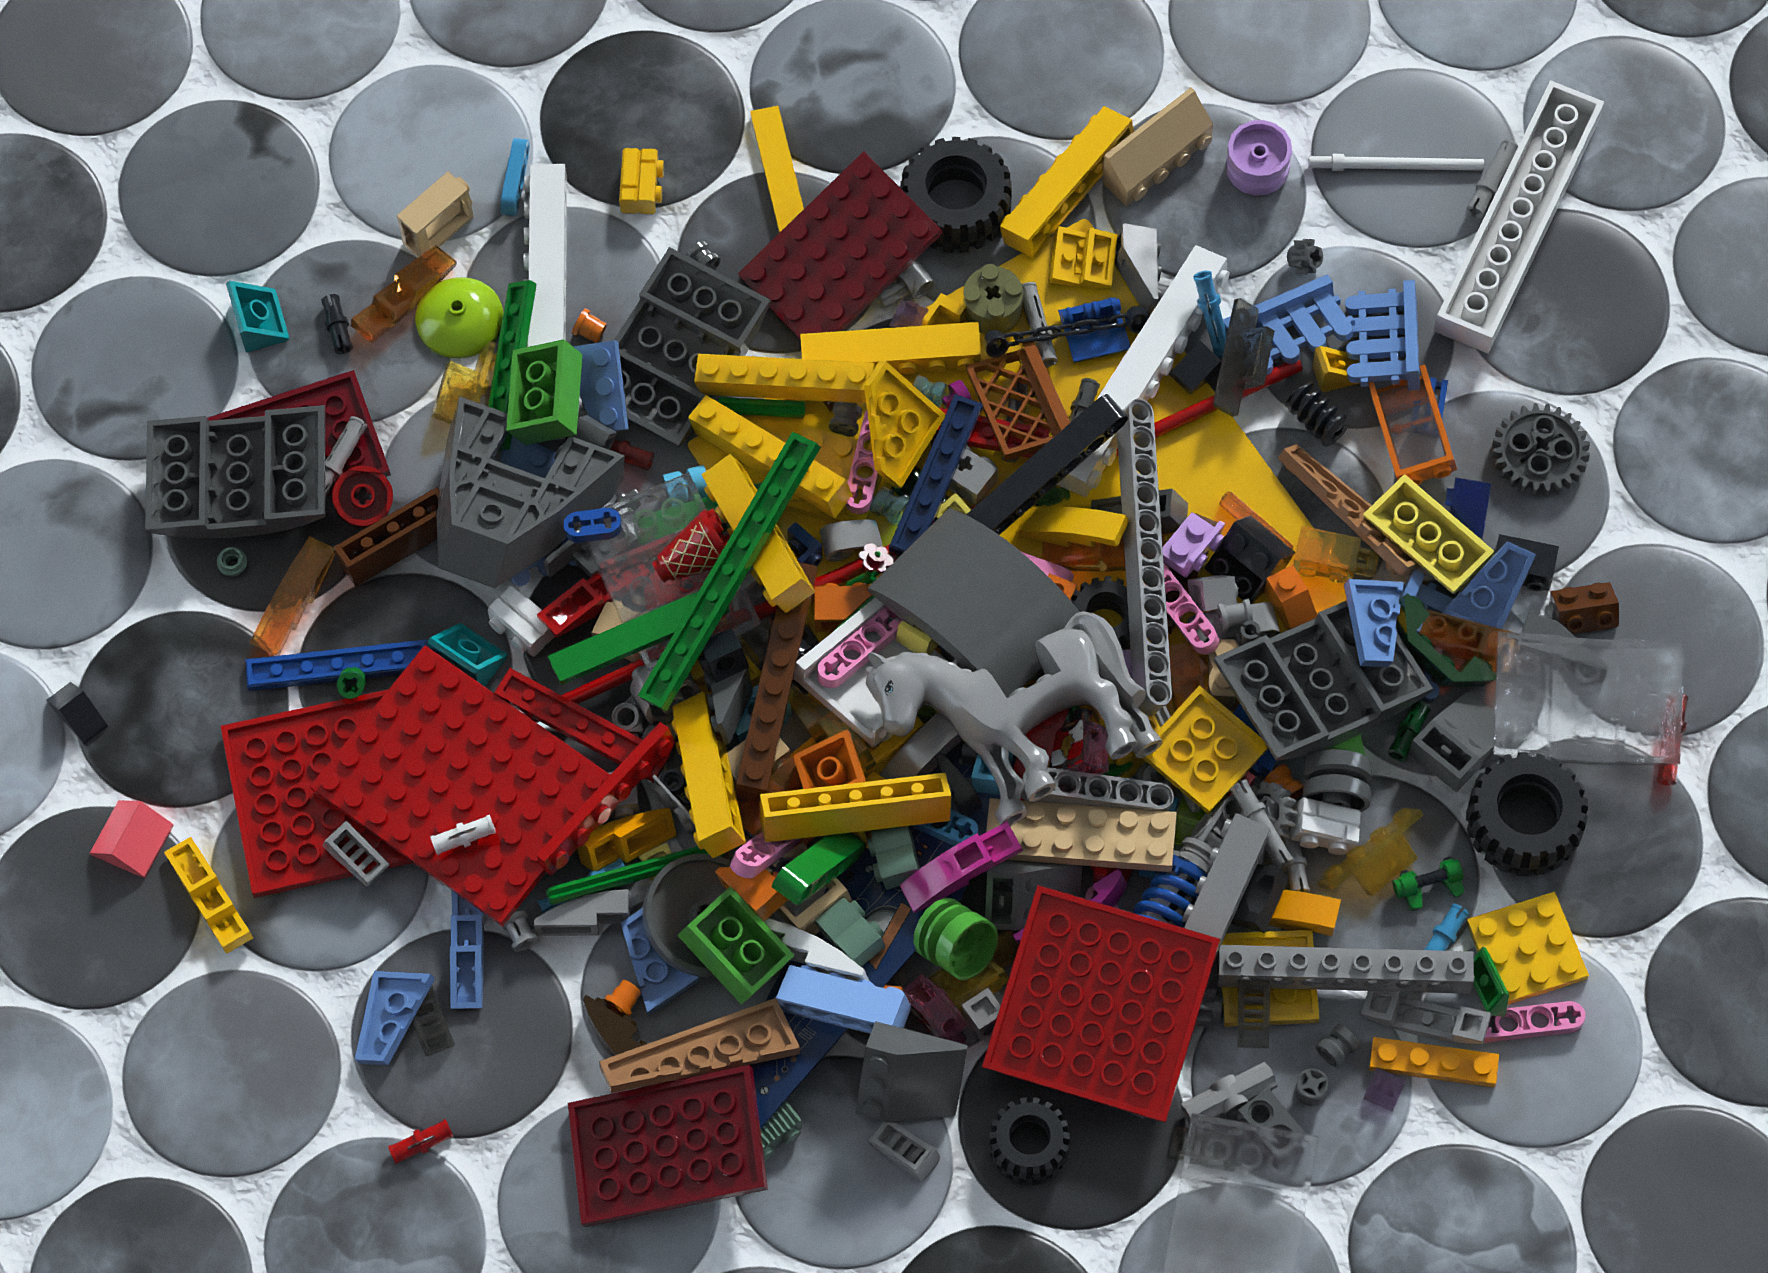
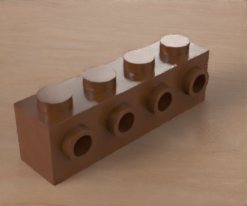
M438 487L334 546L342 569L355 587L437 540L436 514L440 492Z

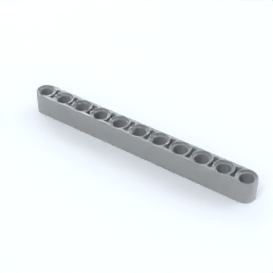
M1139 398L1132 400L1123 409L1128 415V420L1117 431L1122 514L1126 515L1129 520L1123 537L1132 679L1146 691L1145 701L1138 709L1147 716H1153L1171 700L1172 686L1154 412L1150 403Z

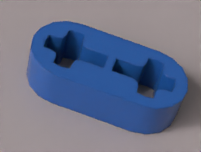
M601 508L570 513L566 516L563 527L565 535L570 541L582 543L616 537L622 530V521L620 514L616 510ZM605 519H611V528H605ZM580 522L582 526L581 532H575L574 523Z

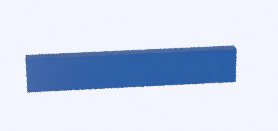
M426 639L245 659L248 691L337 682L340 673L347 667L361 669L365 674V678L401 675L424 645L428 647V641Z

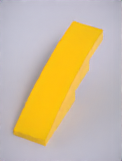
M1037 506L1031 507L1023 514L1015 533L1017 536L1070 547L1072 542L1094 547L1096 542L1118 547L1129 520L1126 515L1096 509Z
M192 837L166 850L164 853L225 953L227 954L253 939L251 932Z

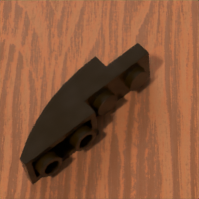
M585 995L583 1003L589 1022L596 1036L611 1056L648 1044L642 1040L639 1043L637 1042L640 1038L639 1031L636 1027L637 1023L626 1014L619 1016L611 1011V1006L603 999L596 997L594 1000Z

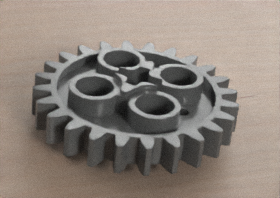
M1534 403L1532 411H1529L1523 405L1520 415L1515 411H1511L1510 420L1503 418L1501 427L1496 429V438H1493L1492 447L1495 448L1492 452V458L1498 459L1496 460L1495 468H1504L1501 478L1504 479L1510 476L1512 478L1510 482L1511 487L1517 483L1522 484L1521 493L1529 487L1532 488V495L1536 496L1538 489H1542L1545 497H1548L1551 488L1557 494H1560L1562 485L1570 489L1573 483L1572 480L1579 482L1580 472L1586 471L1587 464L1585 462L1589 461L1590 453L1587 451L1589 450L1590 442L1583 441L1586 439L1587 431H1578L1581 422H1570L1572 413H1568L1563 417L1560 415L1561 407H1558L1555 412H1550L1549 404L1545 405L1544 410H1539L1537 403ZM1545 428L1550 433L1543 434L1540 433L1537 429ZM1514 444H1523L1526 448L1518 449ZM1563 450L1567 452L1568 455L1561 456L1558 455L1556 451ZM1541 466L1545 471L1538 472L1532 467Z

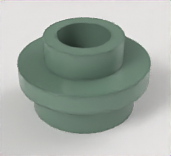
M225 548L217 557L218 569L226 576H237L246 569L247 557L239 548ZM231 560L238 561L234 566L227 565Z

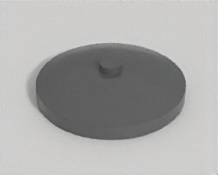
M691 854L672 861L652 880L643 902L644 928L655 951L675 969L697 977L715 976L677 935L726 891L715 871L719 867H730L731 861L720 856L712 858L709 854Z

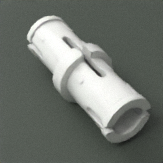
M487 815L465 825L462 822L456 824L457 828L430 837L437 855L461 845H464V847L470 846V842L490 834H495L496 830L490 815Z

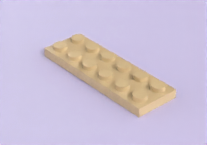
M990 798L986 832L1000 825L995 812L999 807L1001 799ZM1022 801L1028 813L1018 823L1010 826L1023 851L1007 860L1172 872L1177 812Z

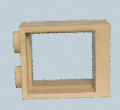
M447 171L396 215L403 244L422 261L474 217L471 206L473 202L469 196L470 188L461 177L455 178Z
M802 842L796 848L787 852L783 858L791 857L795 859L808 848ZM766 868L771 874L773 873L770 868ZM835 878L825 885L829 891L797 917L784 904L776 912L787 924L816 935L820 931L814 920L840 898L844 897L850 903L852 899L848 890Z

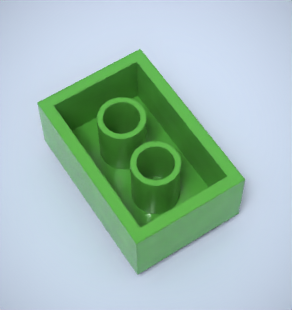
M564 339L513 350L506 431L524 445L577 435L583 354Z
M731 886L677 935L741 1005L795 956Z

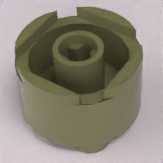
M986 264L971 274L963 290V305L966 306L967 322H978L979 332L982 334H986L991 330L1005 333L1017 325L1022 315L1023 302L1022 283L1011 271L997 267L994 264Z

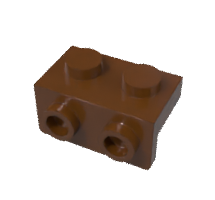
M1610 582L1594 583L1580 587H1565L1560 590L1550 591V600L1558 617V622L1572 634L1617 628L1619 626V601Z

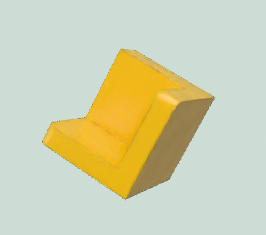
M940 293L924 316L922 326L964 323L966 321V306Z

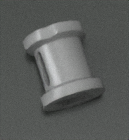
M525 911L515 912L502 927L508 931L513 941L512 948L515 952L527 950L539 941L538 935L532 932L527 922L528 915Z

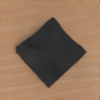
M1257 864L1231 924L1265 933L1289 877L1277 866Z

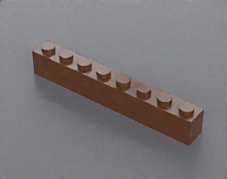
M799 562L814 588L818 566ZM812 595L787 613L777 605L737 778V798L760 802V794L768 793Z

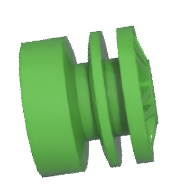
M943 898L934 902L920 917L914 931L913 943L916 952L923 958L941 967L958 980H968L980 974L993 959L998 945V932L994 924L976 912H972L965 905H962L955 899Z

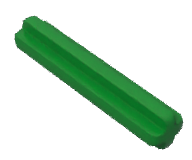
M720 397L718 399L719 403L739 415L802 418L805 416L806 410L804 401Z

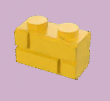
M623 149L619 195L620 211L622 213L636 214L639 212L640 214L656 213V203H662V186H657L658 178H663L664 160H659L658 150Z

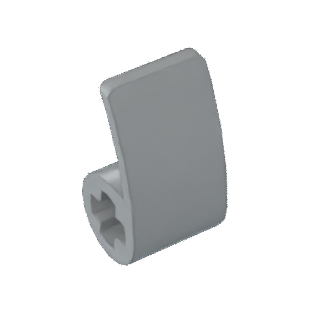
M876 520L835 522L823 526L819 531L826 560L830 562L845 560L852 555L853 549L864 548L868 543L882 547Z

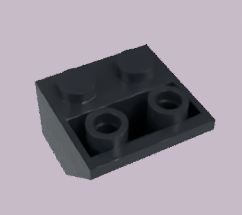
M1249 515L1233 523L1222 543L1204 568L1213 576H1235L1238 596L1242 600L1249 599L1250 604H1253L1264 593L1266 578L1285 569L1296 552Z

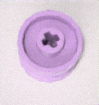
M1252 120L1240 125L1231 134L1227 149L1226 170L1233 186L1243 193L1258 196L1275 192L1286 182L1290 172L1292 145L1291 139L1284 129L1276 123L1266 120Z

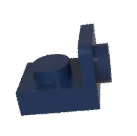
M794 522L787 529L789 547L795 554L800 556L797 559L798 562L818 566L822 561V544L797 522Z

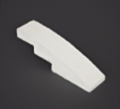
M768 918L764 921L795 955L790 960L805 963L806 966H810L820 973L829 975V973L834 972L843 975L848 980L858 982V980L862 979L869 981L863 968L842 951L819 937Z

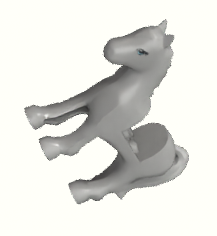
M1078 612L1068 621L1064 629L1039 639L1035 644L1036 652L1046 675L1039 678L1036 684L1026 689L1024 687L1016 689L1009 695V698L1005 697L993 676L983 668L972 672L969 669L959 668L955 663L937 656H930L927 653L902 652L897 656L884 658L873 652L869 653L868 658L873 667L866 668L869 672L866 678V686L879 704L884 728L890 734L899 737L907 736L913 730L917 713L924 703L948 718L958 735L980 755L989 768L998 786L1001 798L995 815L1000 825L1008 821L1010 826L1022 820L1028 813V810L1020 800L1024 782L1013 770L1008 753L1010 751L1017 756L1026 769L1027 779L1024 792L1030 802L1038 801L1054 791L1057 785L1047 772L1049 756L1044 749L1033 744L1024 735L1056 713L1075 706H1094L1105 722L1108 734L1105 748L1113 760L1120 759L1131 751H1134L1138 758L1152 754L1160 748L1163 742L1152 729L1148 716L1138 709L1145 701L1146 691L1130 677L1121 645L1112 626L1104 618L1094 613Z

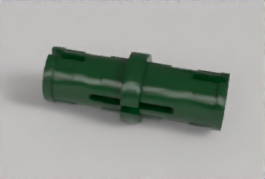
M1417 701L1411 706L1404 721L1399 723L1397 727L1398 733L1387 751L1393 759L1398 761L1406 760L1413 739L1421 732L1420 729L1431 711L1429 705L1423 701Z

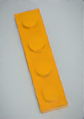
M1373 1037L1369 1071L1495 1088L1499 1054Z

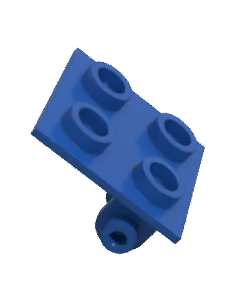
M1110 297L1109 299L1097 302L1093 301L1092 303H1084L1083 305L1071 308L1067 307L1066 309L1058 310L1062 325L1081 320L1099 319L1121 314V303L1116 297ZM1122 318L1117 319L1118 324L1123 323ZM1109 321L1099 323V326L1109 324ZM1089 324L1079 325L1081 330L1091 328ZM1125 327L1066 336L1074 363L1127 351L1131 347ZM1071 328L1064 329V332L1071 331Z

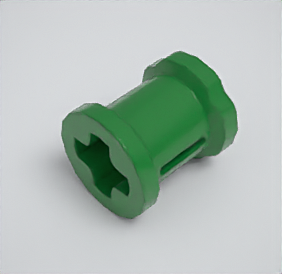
M357 667L345 668L337 680L338 692L345 698L352 699L358 697L364 690L366 683L365 674ZM353 677L357 679V688L353 685L349 688L345 686L347 679L351 680Z

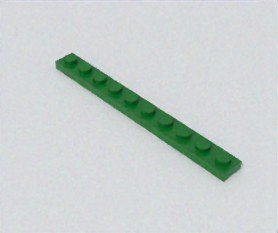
M791 433L640 690L638 696L642 700L667 712L821 447L816 442L797 433Z

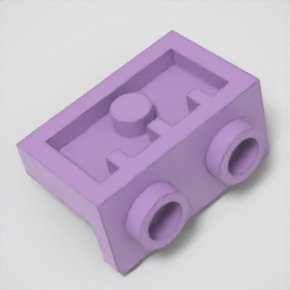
M1191 512L1162 547L1163 563L1185 578L1193 570L1198 572L1208 558L1206 556L1207 552L1210 549L1216 551L1222 543L1224 536L1221 533L1225 524L1219 521L1213 527Z

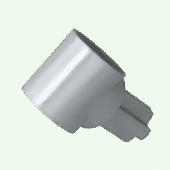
M915 260L896 278L897 281L888 286L877 299L885 308L890 307L905 296L919 299L933 289L935 281L918 260Z
M621 703L613 710L612 721L615 725L637 737L643 734L646 718L640 708L630 703ZM634 711L635 719L633 723L625 726L624 716L628 712Z

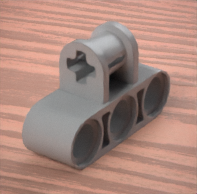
M1244 599L1242 603L1224 606L1223 603L1217 605L1216 611L1203 613L1214 627L1219 639L1237 640L1241 626L1243 627V623L1246 621H1254L1259 624L1260 637L1267 635L1268 638L1280 634L1274 605L1269 602L1250 604L1249 599ZM1196 615L1191 616L1187 620V622L1191 623L1195 619ZM1199 628L1196 632L1200 641L1208 642L1209 638L1205 637Z

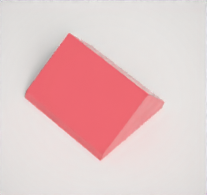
M118 800L91 849L90 855L142 878H146L174 825L142 801Z

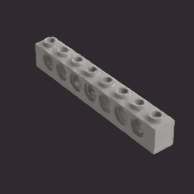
M1219 945L1218 987L1470 994L1474 983L1473 951Z

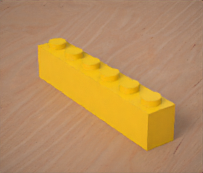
M1105 106L1097 114L1093 115L1088 125L1080 134L1074 136L1068 148L1056 157L1053 165L1045 174L1038 178L1035 186L1028 194L1021 197L1015 209L1004 217L1000 225L1004 244L1032 258L1103 176L1104 155L1134 132L1132 119Z
M978 322L800 334L802 359L873 362L875 366L879 361H886L903 375L924 370L938 373L945 369L953 368L966 371V365L981 361Z
M698 354L694 382L699 391L705 395L866 403L864 385L876 366L873 362Z
M707 395L688 416L696 435L727 454L731 453L735 459L765 477L785 445V442ZM813 460L794 493L834 519L845 507L847 500L853 496L845 478Z
M730 453L701 475L707 484L704 487L706 494L713 502H717L719 505L715 508L716 512L725 523L728 522L730 525L727 531L731 536L757 493V489L745 468ZM776 524L753 563L754 569L750 572L760 586L764 585L766 588L762 593L772 607L778 605L787 613L814 594L815 590Z
M703 691L672 706L674 715L672 726L678 735L679 741L676 742V748L683 761L680 769L687 782L684 790L692 808L689 810V815L696 828L693 837L701 850L705 849L712 858H715L745 844L746 841L727 747L724 744L721 733L715 734L711 716L715 715V712H711L707 694Z
M946 773L760 794V821L765 842L950 821L951 792Z

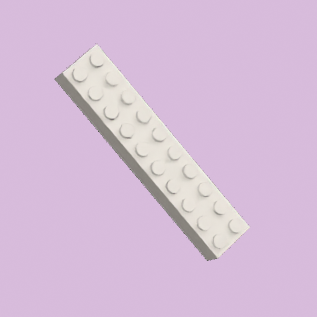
M1550 80L1437 314L1434 332L1489 354L1598 125L1604 101Z

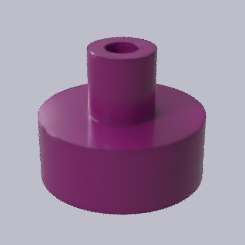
M961 380L949 384L948 390L950 395L942 398L943 404L947 409L951 404L954 394L972 400L968 389Z

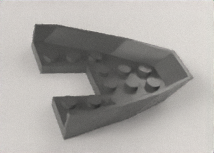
M459 396L446 442L436 514L439 568L496 588L549 554L567 538L563 527L566 516L577 511L601 509L613 498L624 478L625 455L569 436L545 478L493 460L509 433L506 431L508 413ZM580 522L574 523V530L581 526Z

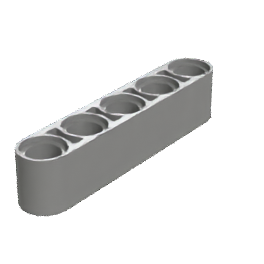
M1047 767V772L1051 775L1057 786L1049 795L1035 802L1169 811L1174 795L1171 788L1163 783ZM1026 771L1022 777L1024 787L1027 779ZM1067 785L1071 788L1072 792H1062L1058 786ZM1023 787V790L1021 792V798L1025 801H1029L1024 792ZM1097 789L1103 796L1095 797L1089 790ZM1127 793L1134 800L1125 801L1121 798L1120 794ZM1151 798H1160L1164 805H1155Z

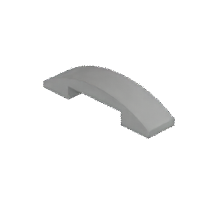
M1368 991L1361 1012L1362 1017L1396 1030L1431 1039L1466 1044L1484 1043L1492 1016L1491 1012L1460 1006V1009L1457 1010L1403 998L1400 992Z

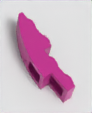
M1007 821L981 836L977 833L947 850L900 884V887L913 912L916 913L970 884L968 880L1017 855L1023 849Z

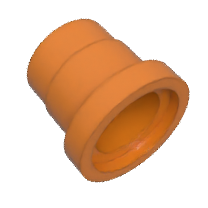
M584 308L571 334L576 337L580 335L598 343L607 324L591 315L590 310Z
M622 980L611 995L607 994L603 1000L611 1006V1011L617 1015L626 1014L630 1017L632 1014L631 1009L642 993L631 982Z

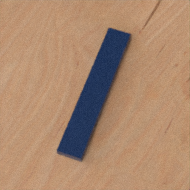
M954 394L889 545L890 552L902 555L934 523L983 409L982 403Z

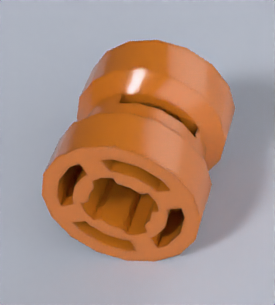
M1286 764L1275 768L1263 780L1270 784L1274 782L1282 785L1283 788L1291 791L1289 797L1295 800L1303 793V784L1300 780L1293 779L1291 776L1292 771Z

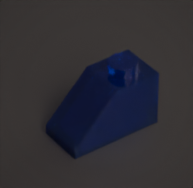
M1455 477L1453 488L1447 487L1444 505L1450 506L1449 513L1482 540L1491 483Z

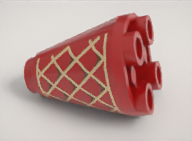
M714 508L709 511L705 509L700 512L657 555L658 559L652 562L654 569L664 583L669 580L673 582L710 571L731 537L729 534L723 535L722 521Z

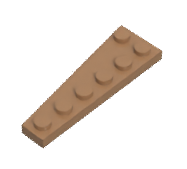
M1298 444L1283 449L1278 459L1285 465V468L1292 474H1295L1385 560V566L1389 571L1404 576L1414 569L1416 570L1421 567L1363 517V514L1372 506Z
M774 998L599 1061V1066L610 1092L614 1093L800 1054V1046L777 999Z

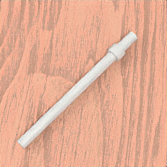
M1332 154V156H1309L1308 168H1331L1332 171H1344V168L1484 171V159L1344 157V154Z

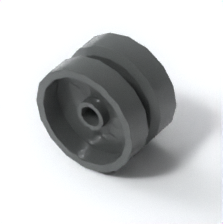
M1338 749L1320 750L1305 757L1304 777L1307 781L1303 785L1302 798L1360 810V812L1369 808L1371 788L1368 783L1372 778V762L1368 757L1357 752Z

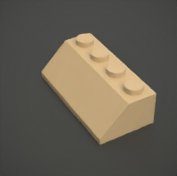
M1192 87L1104 155L1103 184L1125 206L1129 205L1132 201L1142 199L1151 186L1155 183H1162L1168 177L1170 171L1177 166L1182 167L1185 165L1194 152L1198 149H1205L1211 143L1213 123Z

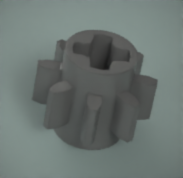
M1315 239L1294 240V245L1288 249L1287 262L1289 266L1296 268L1295 274L1307 275L1308 273H1316V268L1321 266L1323 251L1321 247L1314 246Z
M1206 987L1196 1026L1210 1028L1212 1020L1220 1022L1224 998L1216 997L1217 989Z

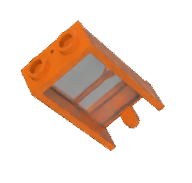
M1425 364L1419 366L1422 376H1420V390L1408 391L1407 380H1399V384L1377 390L1374 382H1368L1397 481L1405 474L1417 485H1420L1424 480L1434 477L1437 479L1445 478L1453 471H1457Z

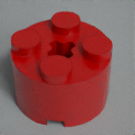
M352 467L342 473L335 482L332 493L333 506L339 518L345 523L359 528L369 527L388 515L393 502L392 486L387 477L374 467ZM360 489H365L366 494L371 495V500H366L365 505L359 504V499L354 498V494H359Z

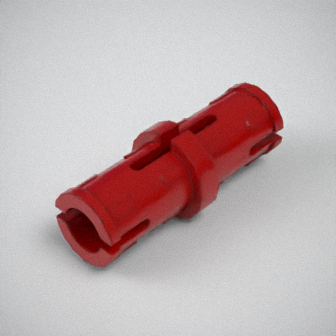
M446 1119L422 1131H419V1129L413 1131L414 1135L389 1145L388 1149L395 1163L399 1164V1162L420 1152L423 1154L428 1153L429 1148L454 1136Z

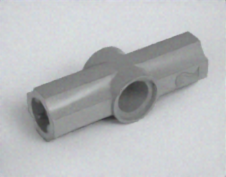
M1263 1062L1235 1077L1234 1075H1228L1217 1080L1210 1086L1209 1090L1181 1103V1109L1188 1124L1194 1130L1222 1115L1228 1117L1238 1113L1241 1107L1265 1089L1269 1088L1270 1091H1273L1277 1088L1278 1084L1271 1068Z

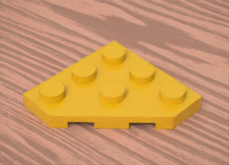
M879 361L864 385L874 469L892 486L902 488L946 414L889 363Z

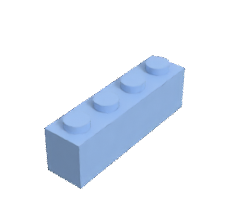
M789 965L776 996L783 1012L871 1034L875 1021L904 1028L912 1008L905 993L898 988L887 987V989L876 987L867 980L861 979L856 982L848 980L838 973L831 972L829 975L820 973L806 965L801 967Z

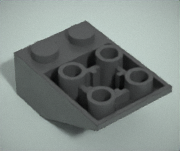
M1468 690L1432 719L1413 739L1409 755L1457 793L1516 730V727Z
M1005 860L987 870L985 918L994 924L997 930L1017 931L1024 929L1037 885L1081 897L1082 865Z

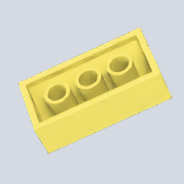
M1405 474L1363 514L1364 518L1452 594L1462 590L1494 556L1495 551Z

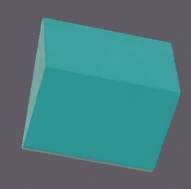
M228 281L226 283L246 353L283 343L290 339L276 289L235 281Z
M461 622L430 637L428 641V646L431 650L484 687L509 655Z

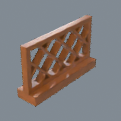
M1035 342L1022 343V349L966 365V372L979 402L983 404V411L1005 460L1039 451L1070 423ZM1020 362L1021 368L1018 373L1004 369L1008 363ZM987 370L994 374L988 382L977 378L976 373ZM999 376L1013 380L1008 389L995 384ZM1018 383L1031 387L1027 396L1014 391ZM990 391L1004 395L999 404L987 400L986 397ZM1009 398L1023 402L1018 411L1005 407ZM1028 405L1041 410L1037 418L1024 414ZM1000 413L1013 417L1009 427L997 423L996 419ZM1019 420L1033 425L1028 434L1014 429ZM1038 427L1049 430L1052 436L1041 439L1035 437L1034 434ZM1010 436L1024 440L1020 446L1008 449L1006 444Z

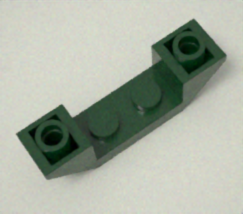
M1408 593L1399 598L1401 606L1400 614L1396 620L1397 633L1416 663L1442 687L1485 686L1498 677L1492 671V666L1486 660L1477 656L1466 660L1457 670L1454 662L1449 657L1440 655L1432 647V642L1426 636L1416 632L1430 615L1425 609L1424 603Z

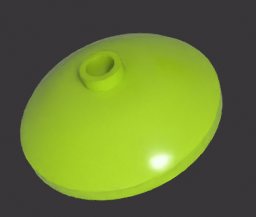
M456 277L435 284L422 296L416 309L415 323L421 340L433 352L448 358H468L482 353L496 341L500 335L504 312L498 295L488 285L476 279ZM455 306L462 307L459 311L453 310Z

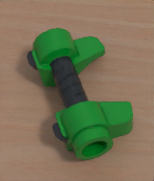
M1449 856L1440 862L1438 870L1417 876L1414 871H1401L1400 877L1392 880V885L1397 898H1406L1409 909L1416 911L1422 908V887L1437 882H1442L1455 898L1461 897L1464 892V886L1461 881L1464 879V874L1458 859L1454 860L1453 857Z

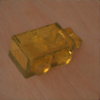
M1301 526L1293 566L1299 574L1306 577L1321 576L1335 583H1345L1348 579H1353L1354 574L1368 577L1375 576L1380 556L1374 550L1360 548L1361 538ZM1357 559L1365 560L1366 563H1358Z

